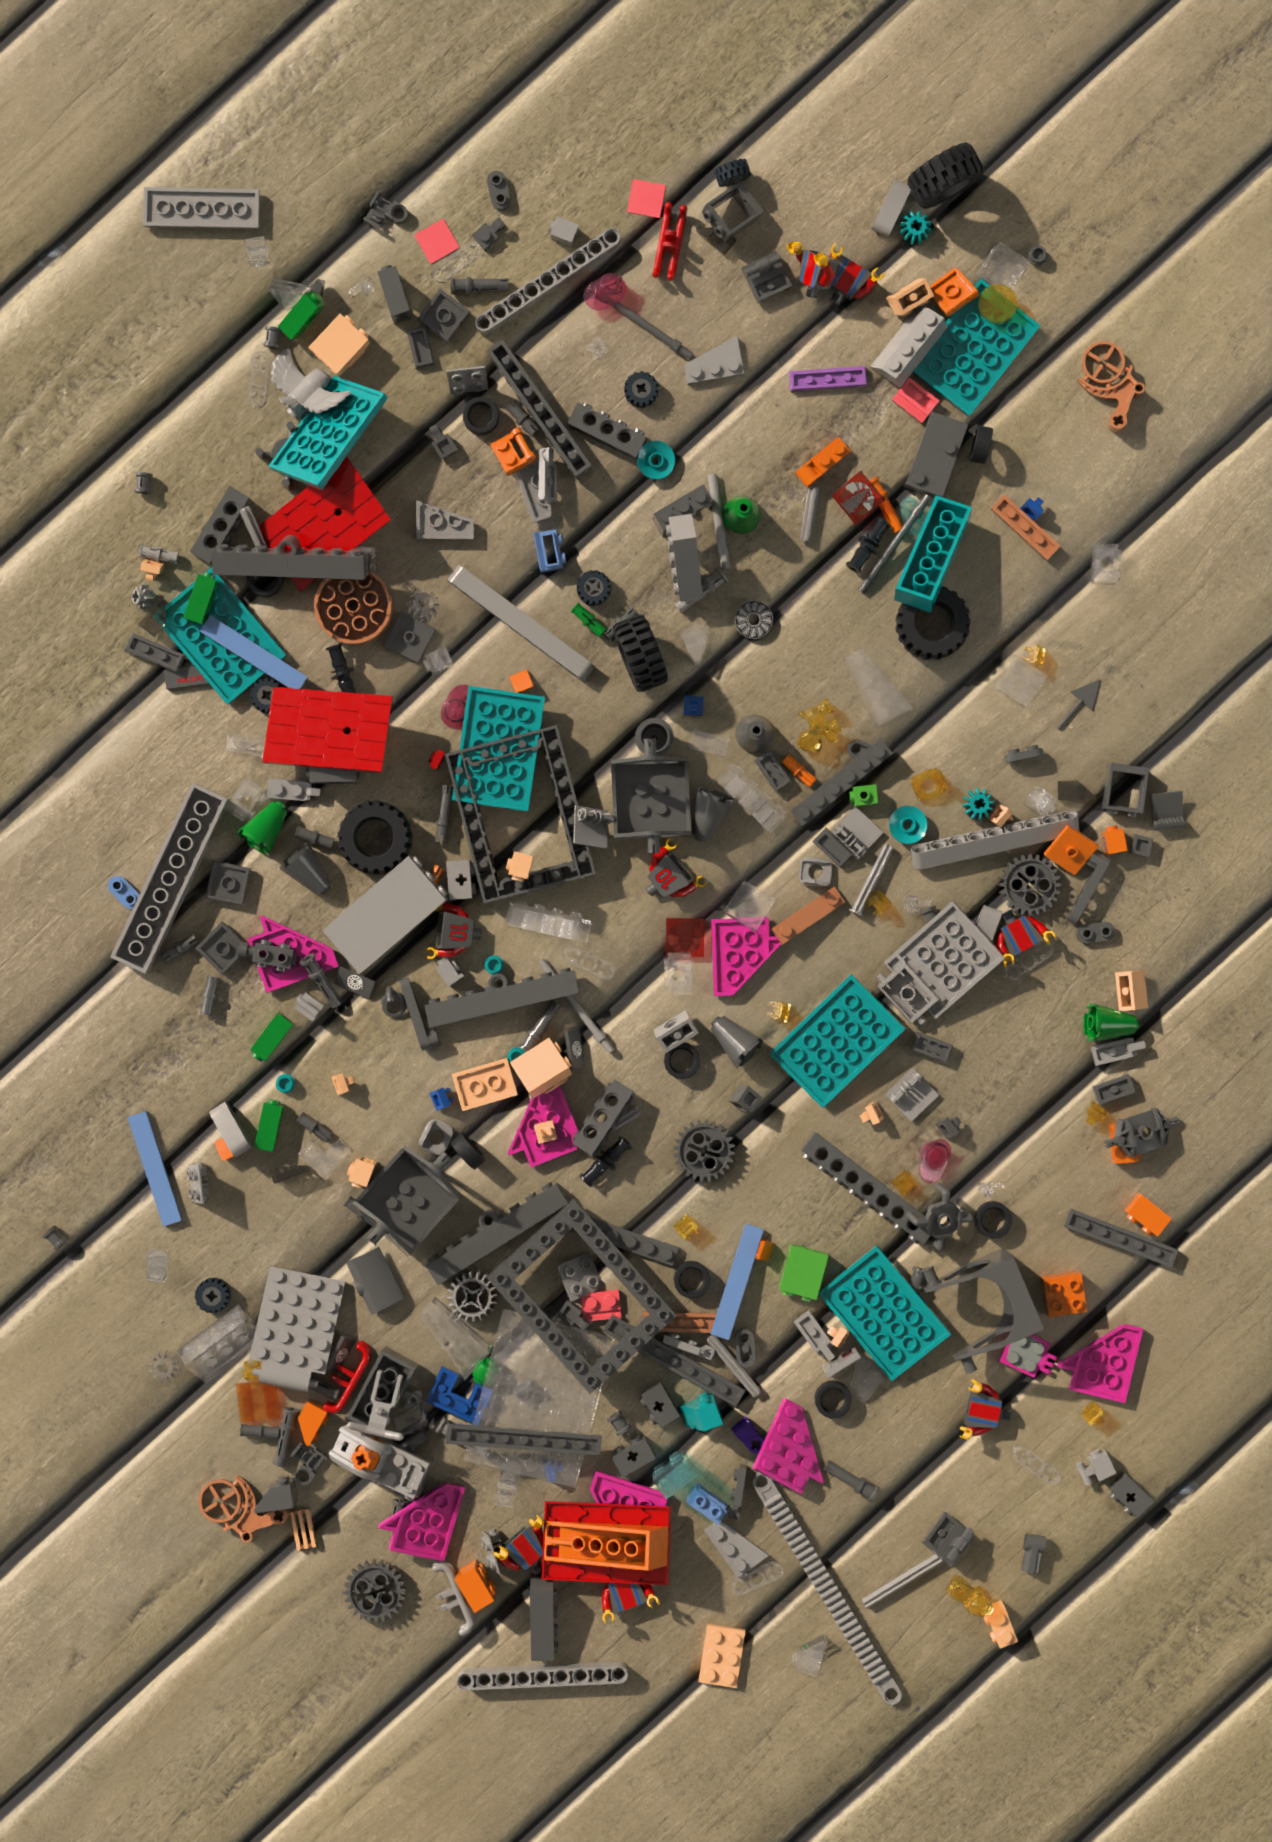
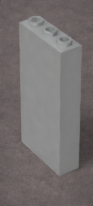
M410 855L322 930L359 974L366 971L449 899L446 896L448 894L441 885L438 886L434 882L435 877L430 871L426 872L422 868L423 863L417 856L413 857Z

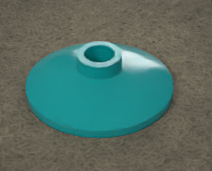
M650 441L641 447L637 456V464L640 471L646 477L662 479L672 472L675 465V455L668 444L662 441ZM653 457L658 459L657 464L652 463Z
M902 806L891 815L889 830L898 842L912 844L918 842L925 835L927 819L920 809L914 806ZM906 821L910 822L911 827L909 829H906L904 827V823Z

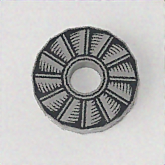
M754 600L746 602L736 612V629L746 638H762L772 627V612L762 602ZM749 616H758L759 623L751 625L748 621Z

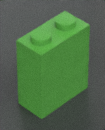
M790 1243L778 1287L782 1294L790 1297L796 1294L801 1296L800 1299L809 1302L812 1299L817 1300L829 1255Z

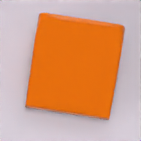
M527 670L509 677L515 693H522L534 688Z
M223 1138L214 1142L222 1161L233 1157Z
M761 1239L755 1256L756 1259L769 1261L774 1243Z

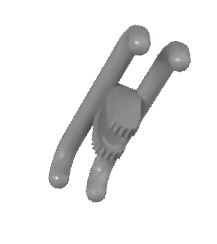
M444 1560V1562L435 1561L432 1567L433 1572L444 1571L452 1588L438 1593L435 1597L437 1600H442L445 1597L456 1596L450 1602L442 1604L440 1609L445 1611L460 1605L466 1623L460 1626L459 1635L465 1636L471 1632L474 1626L475 1616L473 1610L454 1580L456 1570L452 1563Z

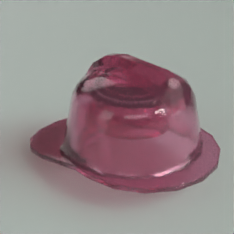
M608 273L591 282L584 291L585 303L591 309L604 310L621 301L627 292L623 278L616 274Z
M464 684L454 687L442 706L441 719L450 728L458 729L463 727L469 685Z
M932 1140L924 1144L920 1150L919 1175L926 1183L938 1181L945 1170L951 1155V1146L946 1140Z

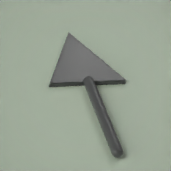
M1100 679L1071 691L1079 699V702L1057 726L1058 729L1062 728L1082 703L1093 710Z

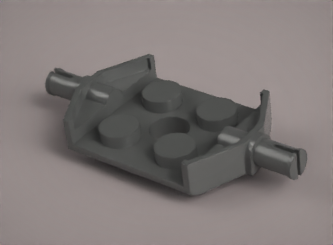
M1151 1108L1149 1111L1125 1119H1118L1114 1138L1105 1140V1147L1109 1148L1116 1145L1126 1157H1133L1168 1144L1171 1126L1178 1125L1180 1121H1177L1179 1118L1176 1116L1166 1119L1158 1108ZM1145 1127L1148 1129V1136L1146 1138L1142 1134Z

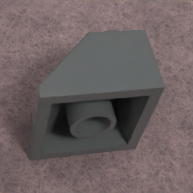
M289 1475L278 1477V1480L274 1481L254 1509V1513L293 1508L298 1500L295 1477L289 1478Z

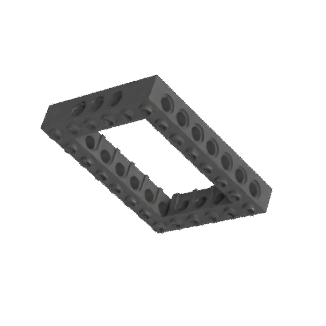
M557 725L445 754L484 904L596 875L589 846L573 843L575 805L578 806ZM536 733L540 734L539 739H537V746L478 762H472L470 757L464 758L463 753L474 751V749L493 746L494 744L512 741L517 738L521 739L524 736ZM520 740L518 743L519 747H526V742ZM501 745L500 751L506 753L508 750L507 746ZM483 750L481 752V756L483 758H487L489 756V752L487 750ZM532 750L533 752L537 750L538 752L544 750L573 861L530 872L529 879H524V882L511 879L512 877L498 880L479 804L475 802L476 794H473L470 782L471 775H468L465 761L471 766H479L482 762L497 761L498 758L510 755L517 756L518 753ZM459 753L462 756L474 804L460 802L459 790H457L455 783L456 773H463V768L457 767ZM462 785L460 787V791L462 793H466L468 791V787L466 785Z
M574 1199L486 1276L589 1394L596 1390L677 1316ZM572 1227L649 1313L648 1316L642 1317L639 1320L640 1322L631 1331L625 1332L626 1335L615 1345L612 1344L610 1346L611 1349L601 1358L598 1357L594 1361L593 1366L586 1361L533 1299L515 1281L523 1271Z

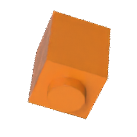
M1116 825L1106 827V832H1101L1105 855L1128 851L1123 828L1118 829Z

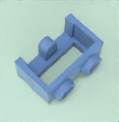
M556 529L533 533L540 572L545 573L563 569L566 559L564 552L560 553L559 545H563L561 533L557 534ZM552 535L557 563L548 564L543 541L545 536Z
M696 1483L686 1497L689 1505L717 1525L728 1512V1504L699 1483Z

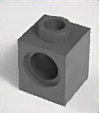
M738 1086L729 1102L741 1112L752 1113L762 1096L749 1086Z

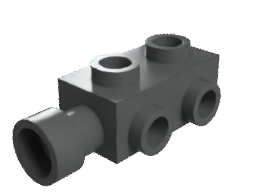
M262 939L261 943L257 942L255 946L241 941L238 951V957H253L252 962H257L256 966L268 968V965L276 966L275 970L287 972V969H292V965L296 966L298 954H295V950L291 949L292 945L280 943V947L273 946L272 941ZM262 950L266 951L267 953L266 957L264 958L260 956V952ZM280 954L285 955L286 959L284 961L279 960Z

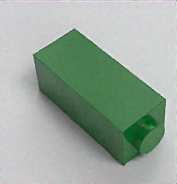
M314 291L304 293L278 325L290 340L299 338L326 306L322 301V297Z
M205 572L204 575H197L183 616L184 619L200 625L205 624L219 585L214 575Z
M280 1012L277 1013L251 1047L252 1056L260 1062L262 1060L267 1061L295 1023Z
M269 1099V1102L263 1103L254 1148L271 1152L275 1151L285 1105L280 1104L281 1101Z

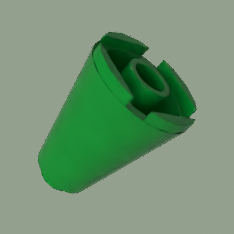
M740 495L731 498L723 509L724 523L734 533L745 534L751 532L757 527L761 519L759 505L748 496Z
M279 801L276 803L271 802L239 829L237 835L241 839L247 838L249 846L262 854L266 853L268 856L286 818L287 811L285 809L287 807Z
M1090 1003L1086 1007V1009H1089L1088 1014L1084 1013L1083 1032L1084 1035H1088L1089 1038L1086 1040L1089 1042L1132 1035L1139 1029V1021L1135 1015L1098 1004Z

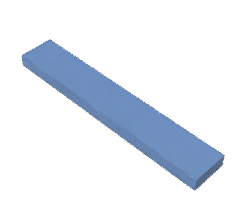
M211 615L200 630L206 636L288 688L301 689L308 679L307 676Z
M147 1111L127 1117L163 1227L182 1221Z
M745 1224L710 1334L729 1340L764 1229Z

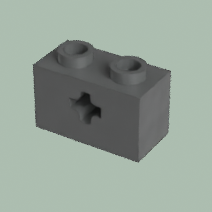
M661 1380L641 1391L642 1397L639 1399L643 1407H648L652 1413L649 1417L654 1425L658 1424L661 1428L680 1417L679 1411ZM656 1401L662 1403L661 1409H659V1407H655Z
M638 1435L632 1438L630 1444L616 1447L613 1450L614 1453L611 1454V1458L622 1477L656 1459V1454L645 1435L642 1437ZM629 1452L636 1453V1458L629 1457Z
M1124 1471L1107 1487L1111 1491L1109 1495L1117 1503L1121 1501L1125 1505L1123 1509L1130 1516L1134 1514L1139 1518L1154 1502ZM1129 1493L1133 1497L1130 1499L1126 1496V1494Z

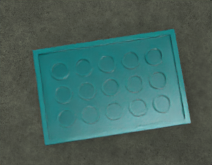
M981 278L974 286L978 290L979 296L950 316L946 321L948 328L912 372L968 417L1041 326Z
M334 376L325 390L329 392L351 391V394L336 407L322 411L319 414L308 411L269 464V468L274 472L322 490L378 411L383 407L388 399L385 393Z
M212 567L205 573L214 575L215 580L219 582L208 617L210 615L264 650L283 660L287 655L222 578L219 575L213 574ZM194 581L153 617L225 703L229 705L266 673L200 632L203 625L183 618L195 584Z
M469 686L459 750L541 729L545 697ZM536 733L524 736L521 739L517 738L512 741L494 744L493 746L474 749V751L465 752L463 755L464 758L470 757L472 762H478L537 746V739H539L540 734ZM524 740L526 747L520 748L518 745L519 741ZM501 745L507 746L508 750L506 753L500 751ZM483 750H487L489 752V756L487 758H483L481 756V752ZM532 750L518 753L517 756L510 755L498 758L497 761L482 762L479 766H471L465 761L468 775H471L473 794H476V804L528 812L537 750L533 752ZM459 753L457 767H462L463 773H456L455 783L457 790H459L460 802L474 804L462 756ZM462 785H466L468 787V791L466 793H462L460 791V787ZM453 789L452 801H457L455 791Z
M851 973L769 1054L824 1108L905 1030V1027Z
M878 1245L874 1246L819 1290L818 1293L891 1381L951 1335L949 1329Z

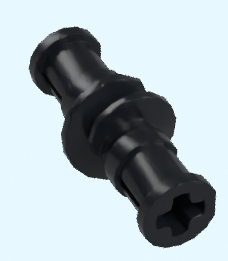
M876 517L875 524L866 536H859L860 547L856 549L850 562L846 563V566L857 574L861 573V568L866 560L869 559L871 553L874 555L878 554L874 548L880 546L878 543L881 541L883 534L891 527L881 517Z
M342 643L327 647L326 651H329L332 667L335 670L331 671V673H336L331 680H338L341 692L356 693L350 676V672L354 670V667H347V661L341 648L343 646Z
M620 1135L618 1137L619 1140L612 1147H609L606 1152L601 1150L602 1156L597 1154V1161L584 1174L581 1173L579 1175L589 1187H592L593 1183L607 1169L614 1171L616 1169L614 1162L618 1161L628 1149H632L631 1144L623 1136Z

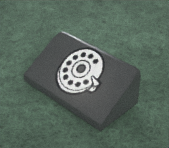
M340 966L334 984L369 999L377 981Z
M567 1030L564 1034L568 1060L572 1065L570 1069L584 1067L580 1030Z
M345 1333L342 1334L329 1357L326 1371L339 1372L335 1367L336 1364L340 1363L343 1365L356 1339Z

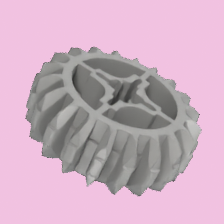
M470 1270L468 1277L465 1272H462L463 1279L457 1275L455 1279L458 1283L451 1281L450 1285L454 1289L448 1288L447 1290L448 1293L453 1294L447 1296V1300H453V1302L448 1304V1307L455 1306L456 1308L452 1313L456 1314L459 1311L458 1319L465 1315V1322H468L469 1317H472V1322L475 1323L476 1316L479 1317L480 1321H483L482 1314L489 1317L488 1309L493 1312L495 1311L491 1304H498V1301L493 1298L498 1297L499 1293L492 1292L496 1288L495 1286L490 1287L492 1283L486 1281L487 1274H484L483 1278L479 1277L480 1271H477L476 1276H473V1270ZM474 1281L482 1285L478 1288H471L466 1282ZM461 1286L465 1293V1299L459 1304L457 1291ZM484 1290H487L489 1297L486 1306L482 1304L480 1295ZM468 1292L471 1294L478 1292L476 1295L477 1301L474 1299L468 1300L470 1296ZM472 1304L480 1310L468 1311L464 1307Z

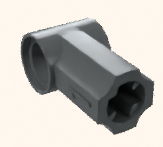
M1025 1534L1022 1571L1038 1574L1041 1555L1045 1551L1046 1536Z

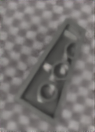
M531 1573L530 1579L531 1661H554V1654L558 1653V1641H554V1636H558V1624H554V1618H558V1606H554V1601H557V1589H554V1580H542V1573L536 1575Z

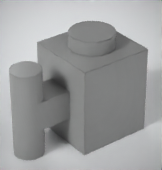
M305 992L304 995L301 993L295 1000L297 1005L294 1008L311 1021H315L326 1005L309 992Z
M1096 1449L1090 1452V1456L1086 1457L1090 1466L1085 1467L1083 1461L1076 1464L1085 1486L1092 1484L1090 1476L1093 1474L1099 1482L1117 1474L1104 1449Z

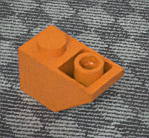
M308 1399L298 1417L305 1445L310 1446L311 1442L316 1443L320 1432H318L320 1425L325 1426L330 1417L324 1411L321 1404L311 1399Z

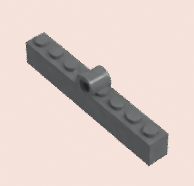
M294 535L284 537L278 546L274 548H267L263 545L256 546L255 548H248L247 545L229 547L227 544H220L211 552L212 571L215 575L364 580L368 575L367 552H363L361 549L342 551L341 548L323 550L320 547L305 550L304 547H301L300 540Z
M570 968L559 970L560 974L544 973L540 974V979L535 980L531 976L523 978L522 983L515 984L514 981L509 982L508 977L504 974H494L488 981L489 986L484 987V992L478 993L476 989L467 991L466 996L459 997L458 994L447 996L448 1000L441 1002L440 998L428 1000L429 1004L424 1006L429 1028L581 993L576 971H571ZM498 978L503 982L500 988L495 985V981Z
M549 1182L542 1187L543 1191L537 1195L533 1192L525 1198L526 1202L521 1205L519 1202L509 1208L510 1212L505 1215L503 1213L497 1214L491 1209L484 1210L479 1217L480 1226L476 1228L478 1232L472 1236L470 1233L460 1238L461 1242L456 1246L452 1243L444 1249L445 1253L440 1256L436 1253L427 1259L429 1263L426 1264V1267L437 1285L567 1205L569 1201L557 1182L554 1184ZM486 1216H491L493 1218V1222L488 1224L485 1222L484 1218Z

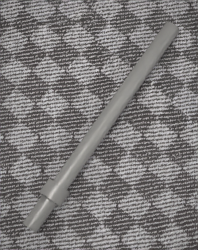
M545 959L539 962L545 973L552 972V975H557ZM564 996L593 1033V1038L596 1042H600L608 1054L612 1052L614 1048L605 1038L606 1034L598 1029L574 996Z

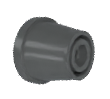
M650 718L643 721L635 733V741L639 750L644 753L643 739H650L652 735H656L658 737L657 742H655L656 754L661 756L667 753L674 740L671 726L659 718Z

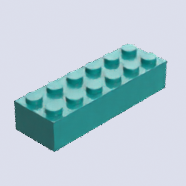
M937 495L935 496L896 586L895 601L931 613L970 522L972 507Z

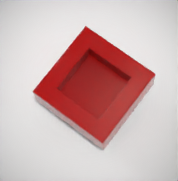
M439 749L436 753L433 752L428 761L431 763L429 767L438 771L446 753Z

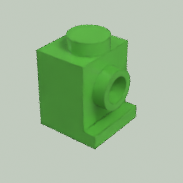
M876 784L852 787V791H849L850 803H853L854 806L878 804ZM861 792H866V799L860 797Z

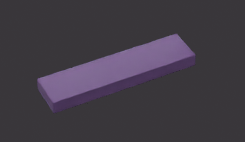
M866 366L789 371L790 392L866 387Z

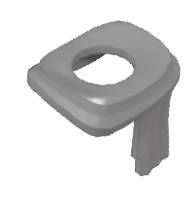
M817 857L802 859L799 870V880L802 884L818 887L830 885L832 877L831 861ZM813 864L820 865L823 869V875L819 879H812L809 876L808 870Z
M433 1119L426 1125L419 1140V1145L423 1149L440 1156L448 1148L453 1138L454 1130L450 1125ZM434 1130H440L444 1134V1141L439 1145L433 1144L430 1141V1133Z

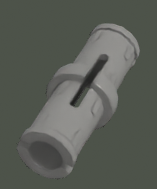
M140 545L139 557L152 559L159 563L163 561L177 564L179 552L164 550L162 547L152 548Z

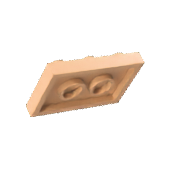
M507 1058L452 1074L462 1111L518 1095Z
M707 1623L699 1682L737 1688L745 1629Z

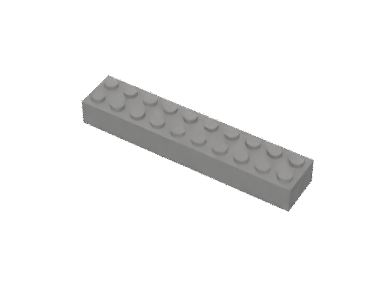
M191 784L110 958L144 974L150 973L230 799L198 784Z

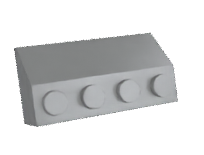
M917 307L870 368L898 387H901L948 328L945 319L930 308Z

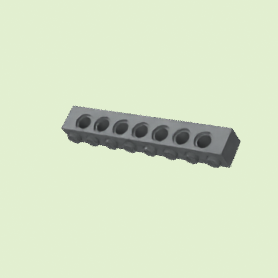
M502 339L487 350L488 356L574 478L577 480L590 471L592 465Z
M815 1131L801 1148V1151L804 1152L802 1156L809 1162H812V1160L819 1164L817 1168L825 1174L830 1172L834 1175L832 1179L839 1185L843 1183L849 1187L847 1191L855 1197L860 1195L864 1198L863 1203L869 1208H877L879 1210L878 1215L887 1221L890 1218L894 1221L893 1226L900 1232L907 1231L910 1234L908 1238L918 1244L920 1241L924 1245L931 1234L926 1231L925 1226H917L915 1229H910L908 1227L910 1220L906 1218V1213L911 1211L918 1218H925V1216ZM820 1149H825L827 1151L826 1158H817V1152ZM835 1161L842 1162V1168L839 1171L832 1169V1164ZM852 1172L857 1174L855 1182L847 1180L848 1175ZM866 1184H870L873 1187L870 1194L863 1193V1187ZM881 1196L888 1198V1202L884 1206L878 1204V1199ZM902 1208V1216L894 1217V1209Z

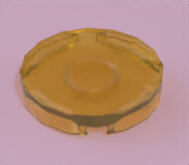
M993 284L987 287L979 299L981 315L995 324L1008 321L1015 314L1017 308V297L1014 291L1002 284Z

